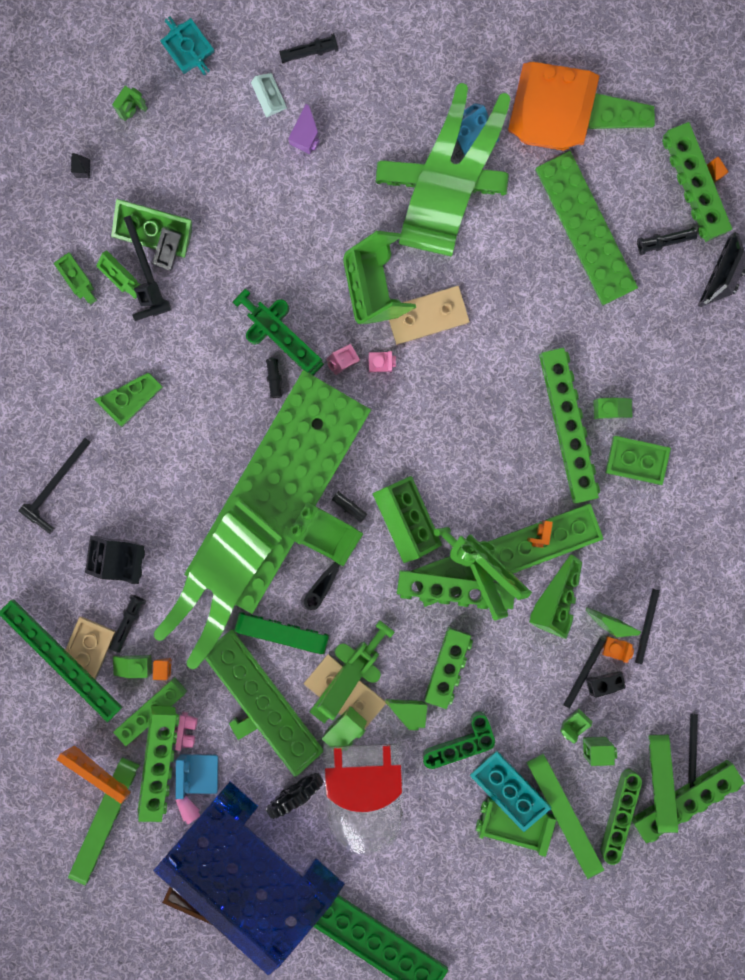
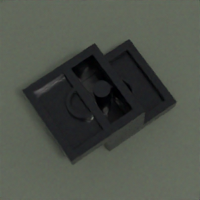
M90 535L85 573L99 579L122 580L131 584H139L142 576V560L145 557L144 545L127 540L107 539Z

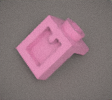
M351 344L333 352L326 359L329 369L335 375L360 361Z
M392 351L369 352V372H392V367H396V356H392Z

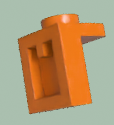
M542 520V524H539L537 529V535H540L539 539L528 537V542H532V546L543 548L544 544L549 545L553 522Z
M607 636L602 655L628 663L634 654L633 644Z

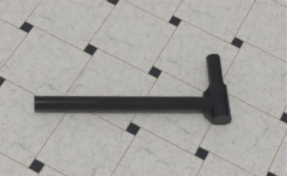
M126 216L124 221L147 283L155 282L132 217ZM163 299L159 303L151 305L149 309L134 313L132 316L134 321L169 312L172 309L169 301Z
M87 438L82 440L32 504H23L18 510L19 513L33 524L36 523L49 534L55 528L40 517L38 508L91 443Z

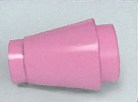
M187 796L184 799L175 800L183 822L186 821L187 825L201 816L200 810Z

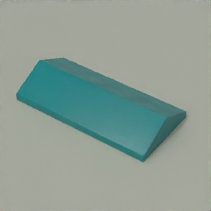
M498 751L488 756L470 774V777L523 832L552 808Z

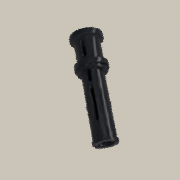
M333 33L330 37L316 38L314 42L280 50L279 53L283 64L315 54L322 56L323 53L335 50L337 52L338 46L335 34Z
M693 227L662 236L654 234L653 237L638 238L637 247L639 254L644 255L648 251H660L665 246L696 240L697 230Z
M130 595V602L127 608L123 610L124 617L109 647L114 652H121L134 621L139 619V612L142 606L146 604L145 599L136 595Z

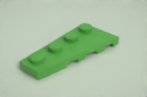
M596 93L588 129L652 128L655 126L654 106Z

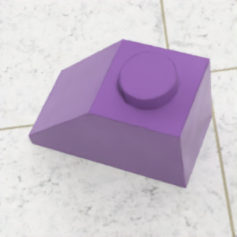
M305 104L288 140L290 145L311 154L312 150L315 151L320 140L318 139V131L310 107Z

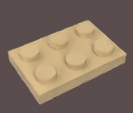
M81 616L76 623L65 650L96 680L116 631Z

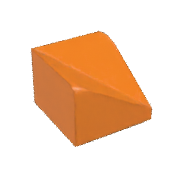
M716 157L707 164L714 183L729 173L719 157Z
M171 658L159 659L153 662V680H168L171 677Z

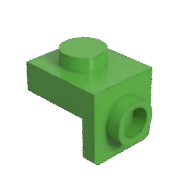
M577 709L562 722L560 731L567 740L575 744L578 736L591 727L593 721L580 709Z

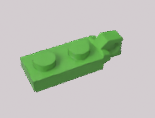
M107 250L102 252L96 266L122 292H127L136 299L137 296L134 288L141 284L137 283V280Z
M70 252L54 262V265L75 295L80 299L84 297L90 305L97 301L91 292L94 290L93 284Z

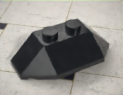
M734 232L728 237L698 303L699 307L735 294L738 290V280L745 274V250L738 233Z

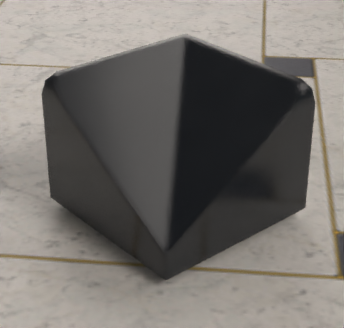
M72 153L71 173L76 178H90L91 160Z
M157 282L143 283L134 288L140 306L155 305L163 300Z

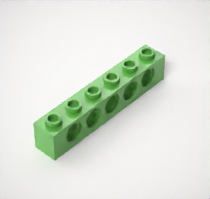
M690 122L668 130L663 135V146L666 150H669L671 155L670 163L677 170V181L680 185H683L685 190L684 198L691 205V215L695 221L697 220L700 237L704 238L705 242L727 234L733 229ZM678 145H682L684 151L679 150ZM685 162L690 163L692 169H688L685 166ZM692 180H696L699 187H695L692 184ZM699 198H703L706 201V205L701 204ZM707 215L712 217L713 223L708 222Z
M399 569L396 593L400 595V598L412 599L413 596L420 597L419 600L431 602V599H436L441 604H450V601L458 602V606L469 607V604H475L479 609H488L476 579ZM416 581L422 583V589L419 591L412 589V584ZM494 582L506 611L513 609L515 597L498 582ZM434 584H440L442 587L441 591L437 594L431 592V587ZM454 586H458L461 589L460 594L457 596L450 594V590ZM478 589L480 592L479 596L475 599L470 598V591Z
M151 706L137 811L138 822H162L163 814L167 812V802H165V797H169L167 781L172 776V768L169 766L170 762L174 761L172 744H176L177 732H174L175 726L179 725V714H176L175 707ZM162 727H167L166 730H159ZM159 745H165L163 748H157Z
M725 760L697 777L694 782L695 786L690 788V783L675 791L678 824L689 821L696 813L704 812L708 809V806L714 802L722 801L724 796L738 791L745 784L735 766L729 760ZM721 779H723V784L721 786H717L718 782ZM707 789V794L701 796V792ZM691 799V803L688 806H684L685 802ZM654 804L632 817V823L646 844L655 842L660 835L664 834L657 832L656 825L652 826V822L656 820Z

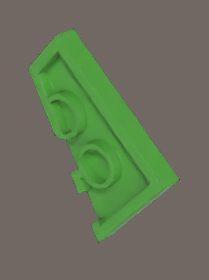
M147 373L94 400L123 427L163 386L150 373Z

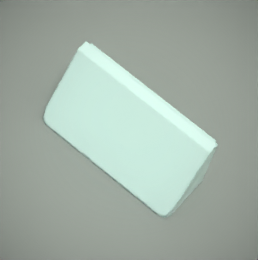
M272 73L255 76L251 84L265 116L269 117L287 109Z

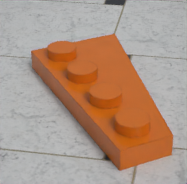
M76 746L63 751L57 758V761L119 803H123L129 797L131 792L124 784L118 782Z

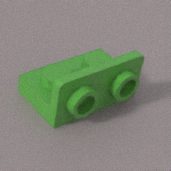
M124 86L112 104L118 116L124 121L128 117H133L136 112V106L145 112L148 110L145 104L146 101L141 97L142 94L133 87L130 89Z

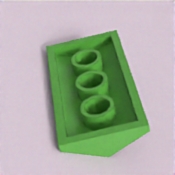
M116 199L111 237L132 243L124 221V217L131 216L140 242L145 247L157 249L162 227L164 226L183 233L177 256L185 258L192 233L191 219Z
M586 607L585 611L601 628L616 637L637 636L641 633L638 629L621 620Z

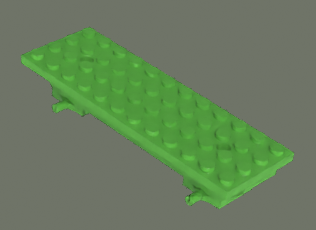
M303 370L184 575L188 577L194 563L213 536L222 519L236 505L239 499L242 500L283 536L280 542L264 559L236 602L237 606L253 614L295 542L287 536L291 527L307 502L316 506L371 409Z

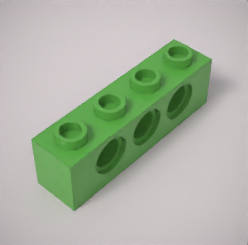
M451 627L447 628L424 696L426 703L447 709L448 704L452 705L455 695L452 692L454 686L458 687L461 678L458 675L461 668L464 669L467 660L465 657L466 651H470L473 643L469 633ZM459 646L460 652L458 654L450 653L451 647ZM447 664H453L454 670L446 672L444 667ZM441 682L448 683L446 690L438 689V685Z
M174 677L113 733L127 746L149 727L151 706L171 707L185 695L187 690Z

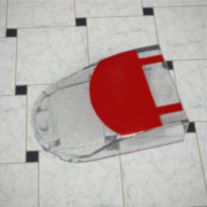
M396 737L397 744L328 747V744L324 742V779L329 829L335 840L342 847L353 853L374 854L383 851L397 839L401 832L404 821L400 737Z

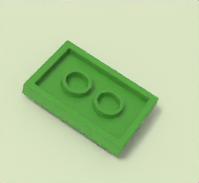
M613 436L605 473L663 485L671 448Z

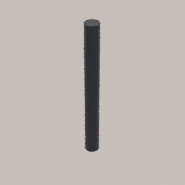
M653 588L635 663L643 664L660 590Z
M598 639L563 704L565 707L571 708L606 641Z
M690 714L688 770L690 788L695 786L694 782L696 781L698 714Z

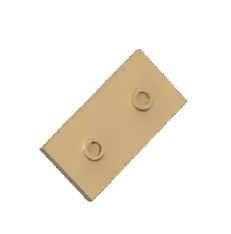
M459 285L403 302L416 304V308L399 318L389 320L396 345L470 322Z
M327 654L306 679L304 685L320 697L343 666ZM359 680L339 711V714L342 715L351 706L367 721L364 728L366 729L386 703L385 700Z

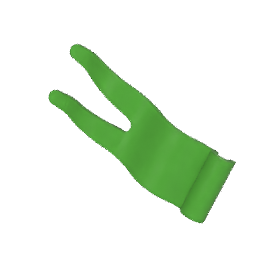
M460 83L456 86L444 125L413 191L404 219L399 245L452 257L457 233L469 198L502 130L510 104V96L507 93L499 95L486 124L462 161L458 164H453L451 156L460 131L468 92L466 84Z
M239 499L236 505L222 519L213 536L197 558L186 579L179 599L163 622L154 631L155 639L158 641L164 640L192 610L206 589L211 590L213 599L206 625L187 660V666L190 669H196L220 638L240 595L264 559L280 542L283 536Z

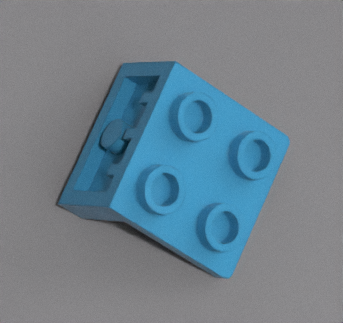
M477 103L464 110L457 137L464 156L489 118L485 107Z
M180 754L176 760V799H184L187 793L216 794L218 792V755Z

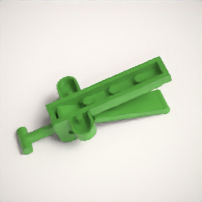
M449 527L434 530L435 536H442L453 547L450 552L451 559L456 563L471 567L493 620L496 621L508 617V612L503 605L491 576L517 600L529 598L532 592L493 556L496 551L493 544L487 541L478 542L471 534L466 539L460 536L456 540L450 534L451 529Z
M379 620L375 625L380 630L369 645L361 642L355 650L346 644L336 646L335 655L345 664L309 710L322 723L325 724L329 718L331 720L336 718L361 677L371 683H375L380 679V671L372 665L379 655L374 649L385 635L391 638L395 633L382 621Z

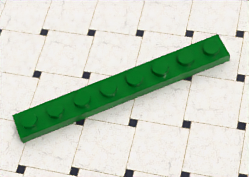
M14 599L10 600L0 610V617L107 723L123 708Z

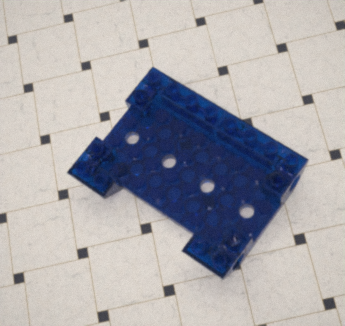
M229 781L153 871L261 970L270 975L282 965L329 909L345 883L317 858L313 860L303 872V876H301L245 825L258 808V805ZM201 837L207 838L208 846L201 847L198 844V839ZM233 863L238 867V871L232 874L228 872L227 866ZM264 890L267 893V898L264 900L258 899L256 892ZM294 917L297 923L294 926H288L285 921L286 918Z

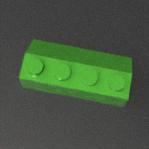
M412 476L372 493L403 563L418 559L442 546L439 536L434 535L435 527Z

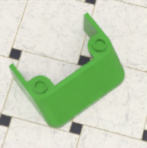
M376 231L344 254L343 263L354 318L358 324H371L396 319L416 308V304L401 303L398 299L390 300L383 265L391 258L390 244L402 237L401 233Z

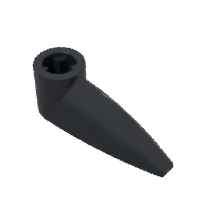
M334 562L319 577L309 592L301 597V605L304 609L316 610L321 605L336 577L340 564ZM313 597L314 605L308 606L307 598Z

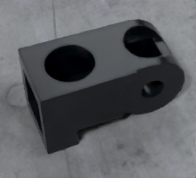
M621 671L586 678L589 695L595 698L626 688Z

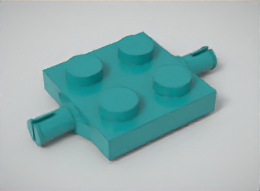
M171 16L168 19L166 18L165 23L171 30L160 42L182 73L186 74L197 66L203 75H206V72L209 73L210 69H208L204 61L215 51L194 21L190 18L183 24L176 25Z

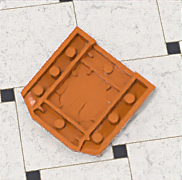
M523 63L508 131L517 136L526 145L561 151L579 144L580 146L584 145L600 75L589 70L545 63Z

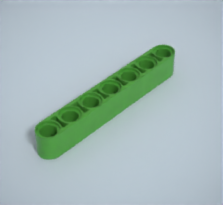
M379 161L377 162L375 182L377 184L387 183V185L393 186L403 184L406 187H415L425 164ZM482 170L472 193L480 191L482 194L495 195V193H501V195H506L509 174L502 171Z
M541 754L526 762L547 803L552 807L551 811L587 879L605 871L545 755Z
M122 757L113 774V778L129 789L140 764ZM106 793L68 876L69 879L85 886L97 864V858L101 855L105 846V840L109 837L113 828L112 824L117 819L121 810L122 803H119Z

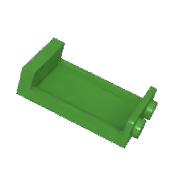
M309 502L306 503L287 534L296 543L303 544L331 558L342 566L345 565L363 535L362 532Z
M487 796L486 802L483 801L480 812L483 813L481 820L478 819L475 831H478V837L481 839L488 837L537 851L538 855L546 857L556 823L554 815L546 813L523 832L491 797Z

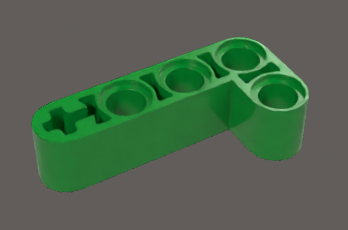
M480 711L471 715L470 722L474 733L425 749L422 754L424 765L429 769H435L491 750L495 746V738L486 715ZM483 718L484 723L478 726L475 724V720ZM489 736L490 741L488 743H482V737ZM471 742L472 747L466 750L462 748L464 743ZM452 748L454 753L448 756L444 754L445 750ZM438 752H441L442 759H440ZM429 755L433 756L434 761H430Z

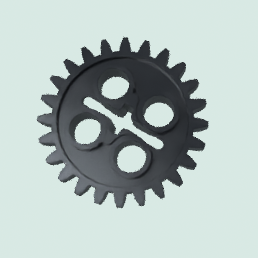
M314 773L303 777L297 783H292L283 789L279 796H276L270 802L271 804L267 805L266 812L272 819H277L290 813L292 809L305 804L312 795L316 794V791L324 783L319 773Z

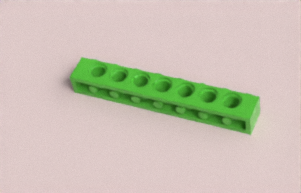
M565 348L542 352L539 354L572 501L573 503H580L599 498L600 487L598 482L595 483L594 475H596L594 464L590 462L589 456H592L590 446L586 444L585 440L587 438L585 426L582 427L581 419H583V413L577 405V400H579L578 392L573 388L574 374L572 370H569L568 363H570L569 353L565 352ZM554 365L561 367V374H556L553 371ZM559 383L566 386L565 393L558 391L557 386ZM563 402L570 404L569 412H565L562 409ZM568 420H571L575 425L572 431L566 427ZM572 439H576L579 443L576 450L570 445ZM578 457L583 461L581 468L575 466V460ZM582 476L587 479V484L584 487L579 484V479Z

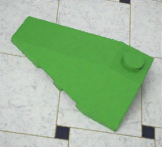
M570 555L539 598L534 610L531 612L529 621L537 628L567 639L574 615L569 614L571 603L576 604L573 588L579 585L582 562L574 555Z

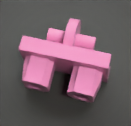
M182 712V715L179 716L178 727L175 726L174 732H177L175 750L181 751L182 748H193L195 743V736L185 734L186 729H196L198 718L188 716L187 712Z

